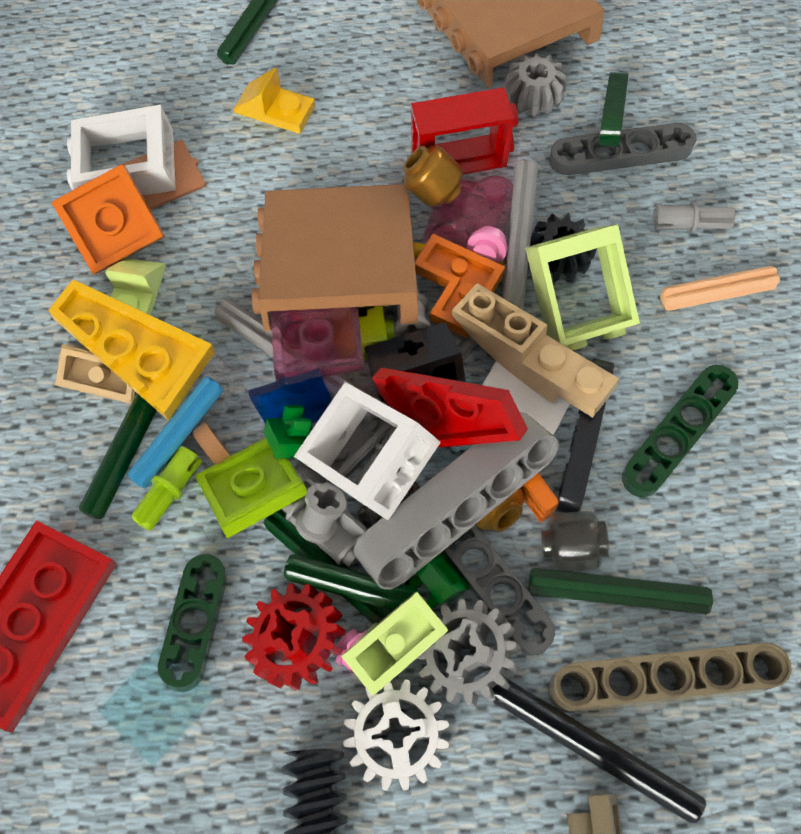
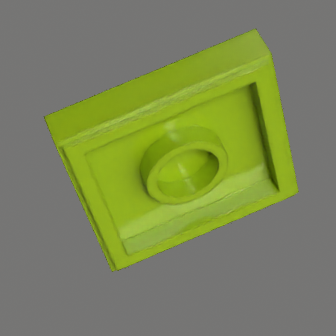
M266 437L228 457L221 463L215 464L195 475L227 539L306 496L307 493L304 483L288 458L275 459Z

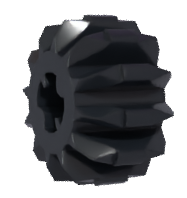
M569 212L561 220L552 213L547 222L538 221L531 235L530 246L588 229H584V219L577 222L571 221ZM597 248L548 262L549 270L553 272L554 282L560 279L562 273L571 282L576 278L577 272L585 274L590 267L591 260L595 257Z

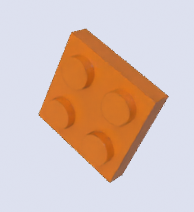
M123 164L51 202L92 274H98L166 237L128 169Z

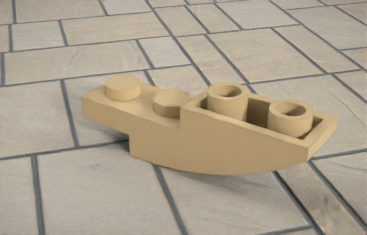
M478 283L452 309L454 319L481 348L511 374L552 403H555L560 397L593 418L617 388L618 377L547 336L546 323Z

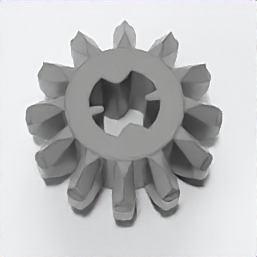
M535 52L531 58L522 55L517 62H510L503 87H505L509 103L517 105L518 113L521 114L526 109H530L534 118L538 113V109L549 115L553 106L559 107L566 90L567 75L563 73L562 63H553L551 55L541 58Z

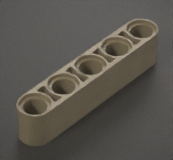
M755 643L577 662L563 666L551 677L548 684V695L550 701L557 709L568 713L760 693L781 686L789 679L792 668L788 654L781 647L773 643ZM755 657L762 659L769 669L767 680L761 678L755 672L753 667ZM707 662H712L720 668L723 677L721 685L712 683L705 672ZM659 666L666 667L674 673L676 678L674 691L664 688L659 683L657 678ZM611 672H620L628 679L630 690L627 696H621L611 689L609 684ZM563 677H573L581 683L583 696L580 701H571L564 696L561 690V680Z

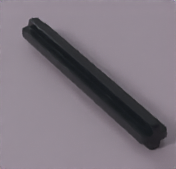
M505 678L510 684L508 690L500 687L498 684L492 688L495 694V700L493 701L495 704L690 823H697L703 815L706 800L702 796L519 685Z

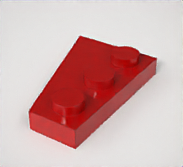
M382 367L372 377L387 406L416 421L441 442L437 448L520 441L528 430L510 391L507 389Z

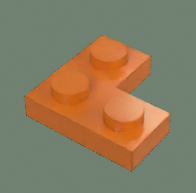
M432 234L415 261L417 275L445 287L430 312V321L435 324L445 322L450 331L467 339L469 334L454 319L452 309L477 283L494 293L504 276L505 266Z

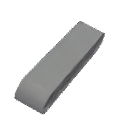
M520 412L528 428L520 441L474 444L400 503L389 520L382 518L358 538L354 546L355 557L382 589L390 590L400 586L543 470L557 454L559 447L557 438L527 413Z

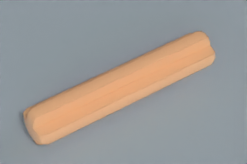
M766 266L664 287L660 294V300L663 308L671 311L773 290L780 283V276L777 273L776 267Z

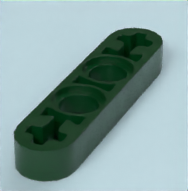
M712 365L703 370L633 455L622 472V482L629 493L636 497L652 496L675 470L735 395L738 389V379L730 368L723 365ZM716 379L721 380L724 383L722 388L716 392L710 401L703 397L712 382L716 381ZM688 406L697 408L703 415V423L693 425L686 422L681 414L682 408ZM662 436L673 438L678 443L679 453L676 455L662 453L658 449L657 439ZM652 458L658 465L650 474V481L646 480L643 484L638 483L635 480L638 474L635 470L642 471Z

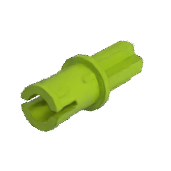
M180 446L160 475L153 476L151 479L153 486L132 513V520L137 525L146 530H152L173 500H180L183 494L181 491L203 463L202 459L197 457V454Z

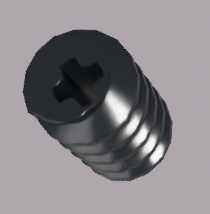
M309 749L285 752L284 754L296 757V760L284 765L282 773L297 778V781L282 788L283 795L297 799V803L283 810V816L298 821V825L284 832V834H336L334 829L346 824L348 816L334 812L333 807L345 802L347 794L332 790V785L344 780L346 775L344 772L331 769V764L345 757L344 752L336 749Z

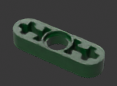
M610 72L599 146L619 147L629 73Z
M202 554L192 558L186 564L158 662L160 678L173 691L186 692L192 690L201 682L204 676L227 583L225 568L222 562L213 555ZM205 567H211L213 576L217 577L216 580H208L205 586L204 596L206 600H212L210 604L198 598L200 584L197 578L194 577L195 574H203ZM192 610L204 612L207 615V622L201 631L189 634L181 629V620L187 612ZM176 640H180L188 645L201 644L198 650L192 646L189 647L187 661L190 666L194 667L193 671L184 672L181 680H176L175 673L169 668L171 664L180 663L184 651L181 644L175 645Z

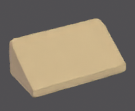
M76 343L61 345L55 381L56 386L129 404L132 403L137 392L85 346Z

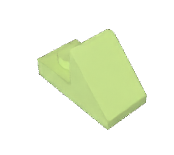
M126 258L107 268L105 273L114 287L111 297L151 315L166 268L165 263Z
M415 592L382 621L374 623L341 657L371 695L374 696L449 630L419 593Z

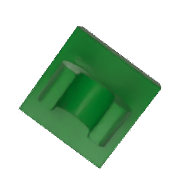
M286 405L282 418L266 419L263 433L275 459L295 458L294 455L312 431L310 418H302L303 405Z
M443 552L416 572L418 576L413 577L407 585L408 587L418 589L424 584L430 591V597L426 603L431 609L456 600L470 588Z

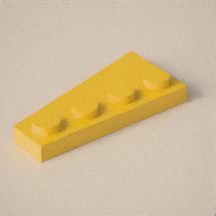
M74 279L71 280L48 310L58 324L168 421L215 353L211 343Z

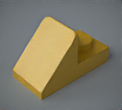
M273 68L248 83L233 111L234 113L301 134L315 108L314 98L282 89L278 69Z

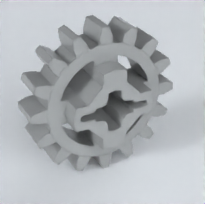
M464 598L459 599L456 611H452L446 604L441 605L443 617L440 620L450 631L455 626L461 625L450 633L447 631L416 658L421 662L427 663V666L419 672L420 677L426 681L434 680L430 688L434 694L440 696L447 691L446 701L451 704L457 705L462 695H464L466 704L470 707H476L479 694L493 702L495 694L492 688L498 684L500 687L508 690L510 684L503 676L506 671L518 672L519 666L510 660V655L520 652V646L517 642L507 640L516 632L514 627L510 623L501 624L504 615L497 608L490 611L487 615L488 606L482 600L476 602L473 610ZM487 627L491 629L495 636L497 651L489 647L486 642L488 636L486 632ZM473 646L476 649L474 656L465 655L464 658L460 656L462 648L470 649ZM439 654H443L448 662L446 673L449 674L448 678L440 666ZM489 670L487 675L474 682L476 676Z

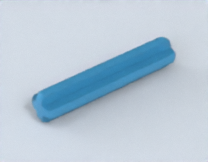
M211 377L203 378L128 472V477L142 488L150 485L153 476L158 475L223 393V387Z

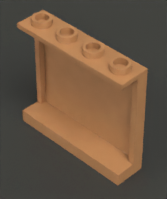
M417 0L420 8L427 10L431 15L436 28L439 31H443L449 38L454 51L460 53L468 62L473 75H478L487 87L493 84L494 67L574 33H577L587 45L599 41L605 12L604 8L596 0Z
M405 184L265 191V205L258 208V225L260 232L263 233H256L257 256L261 260H254L255 283L259 285V288H252L254 314H261L264 331H271L272 311L399 305L401 324L418 323L417 282L409 193Z

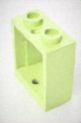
M618 224L595 227L525 248L542 320L547 324V336L571 350L586 347L588 345L587 339L600 335L602 339L620 337L627 333V327L640 324ZM597 248L612 314L563 328L548 262Z

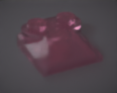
M496 175L485 177L480 182L461 179L460 185L462 188L459 195L449 204L443 202L432 208L422 242L427 243L431 235L435 234L467 249L470 235L483 226L498 228L505 235L510 220L513 184L508 179Z
M358 307L271 311L273 362L276 383H282L285 387L292 390H303L314 385L319 378L364 369Z

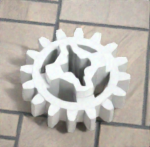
M406 679L401 685L400 690H393V685L389 682L384 686L383 693H376L374 696L366 688L369 701L364 705L354 700L351 704L359 714L357 720H344V726L354 731V737L344 740L343 745L348 749H357L358 752L349 763L353 768L363 764L368 767L363 778L367 783L373 780L376 775L381 776L382 790L388 791L391 786L392 779L399 780L403 791L409 790V777L414 775L424 784L428 781L424 768L429 765L439 769L442 765L440 760L434 755L435 750H447L449 747L447 741L438 738V732L449 728L448 721H436L435 715L442 707L441 703L435 702L428 706L424 702L428 689L423 687L414 695L410 693V680ZM400 702L408 703L417 708L425 719L413 720L401 711ZM383 705L384 715L377 726L364 731L365 724L371 713ZM394 721H399L401 729H409L410 731L420 730L411 732V735L404 737L403 747L394 748L391 740L383 741L382 738L373 740L389 732L390 723ZM429 738L426 752L418 762L411 766L409 752L416 741ZM380 748L391 756L393 769L377 764L366 750Z

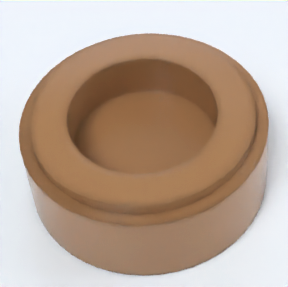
M206 421L193 430L194 438L215 464H219L231 456L226 446Z

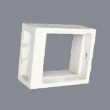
M161 104L71 120V137L67 138V148L71 156V168L67 169V180L71 190L113 169L91 171L92 146L147 139V162L125 165L142 195L175 191L173 129Z
M344 382L294 457L386 520H389L441 442L416 421ZM370 412L396 427V429L360 483L356 485L330 466L366 413Z

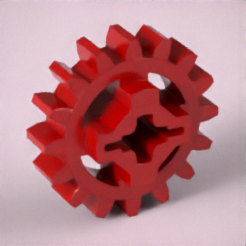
M290 583L287 586L286 595L273 589L271 590L272 602L268 605L261 601L256 603L261 613L258 618H247L246 622L254 629L253 633L242 637V642L253 647L244 657L246 661L255 665L253 671L255 675L264 680L268 679L267 682L281 689L285 684L293 690H300L302 678L315 685L318 683L316 673L318 669L322 668L328 672L332 671L333 667L327 659L330 654H342L343 650L334 643L336 638L346 635V630L335 623L343 615L341 611L332 605L333 600L322 591L319 593L309 584H306L301 590L293 583ZM296 608H309V609H312L313 611L308 612L306 609H303V610H301L300 612L297 613L295 609H296ZM279 659L284 662L289 659L292 665H278L275 661Z

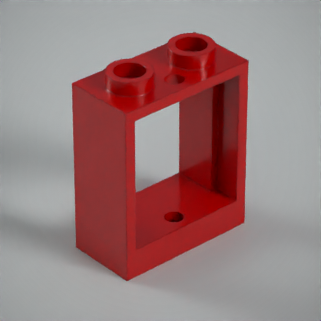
M505 87L411 103V154L421 146L426 148L439 146L461 166L463 175L507 167L509 153L514 151L512 130L518 126L515 103H509ZM490 127L489 135L435 144V136Z

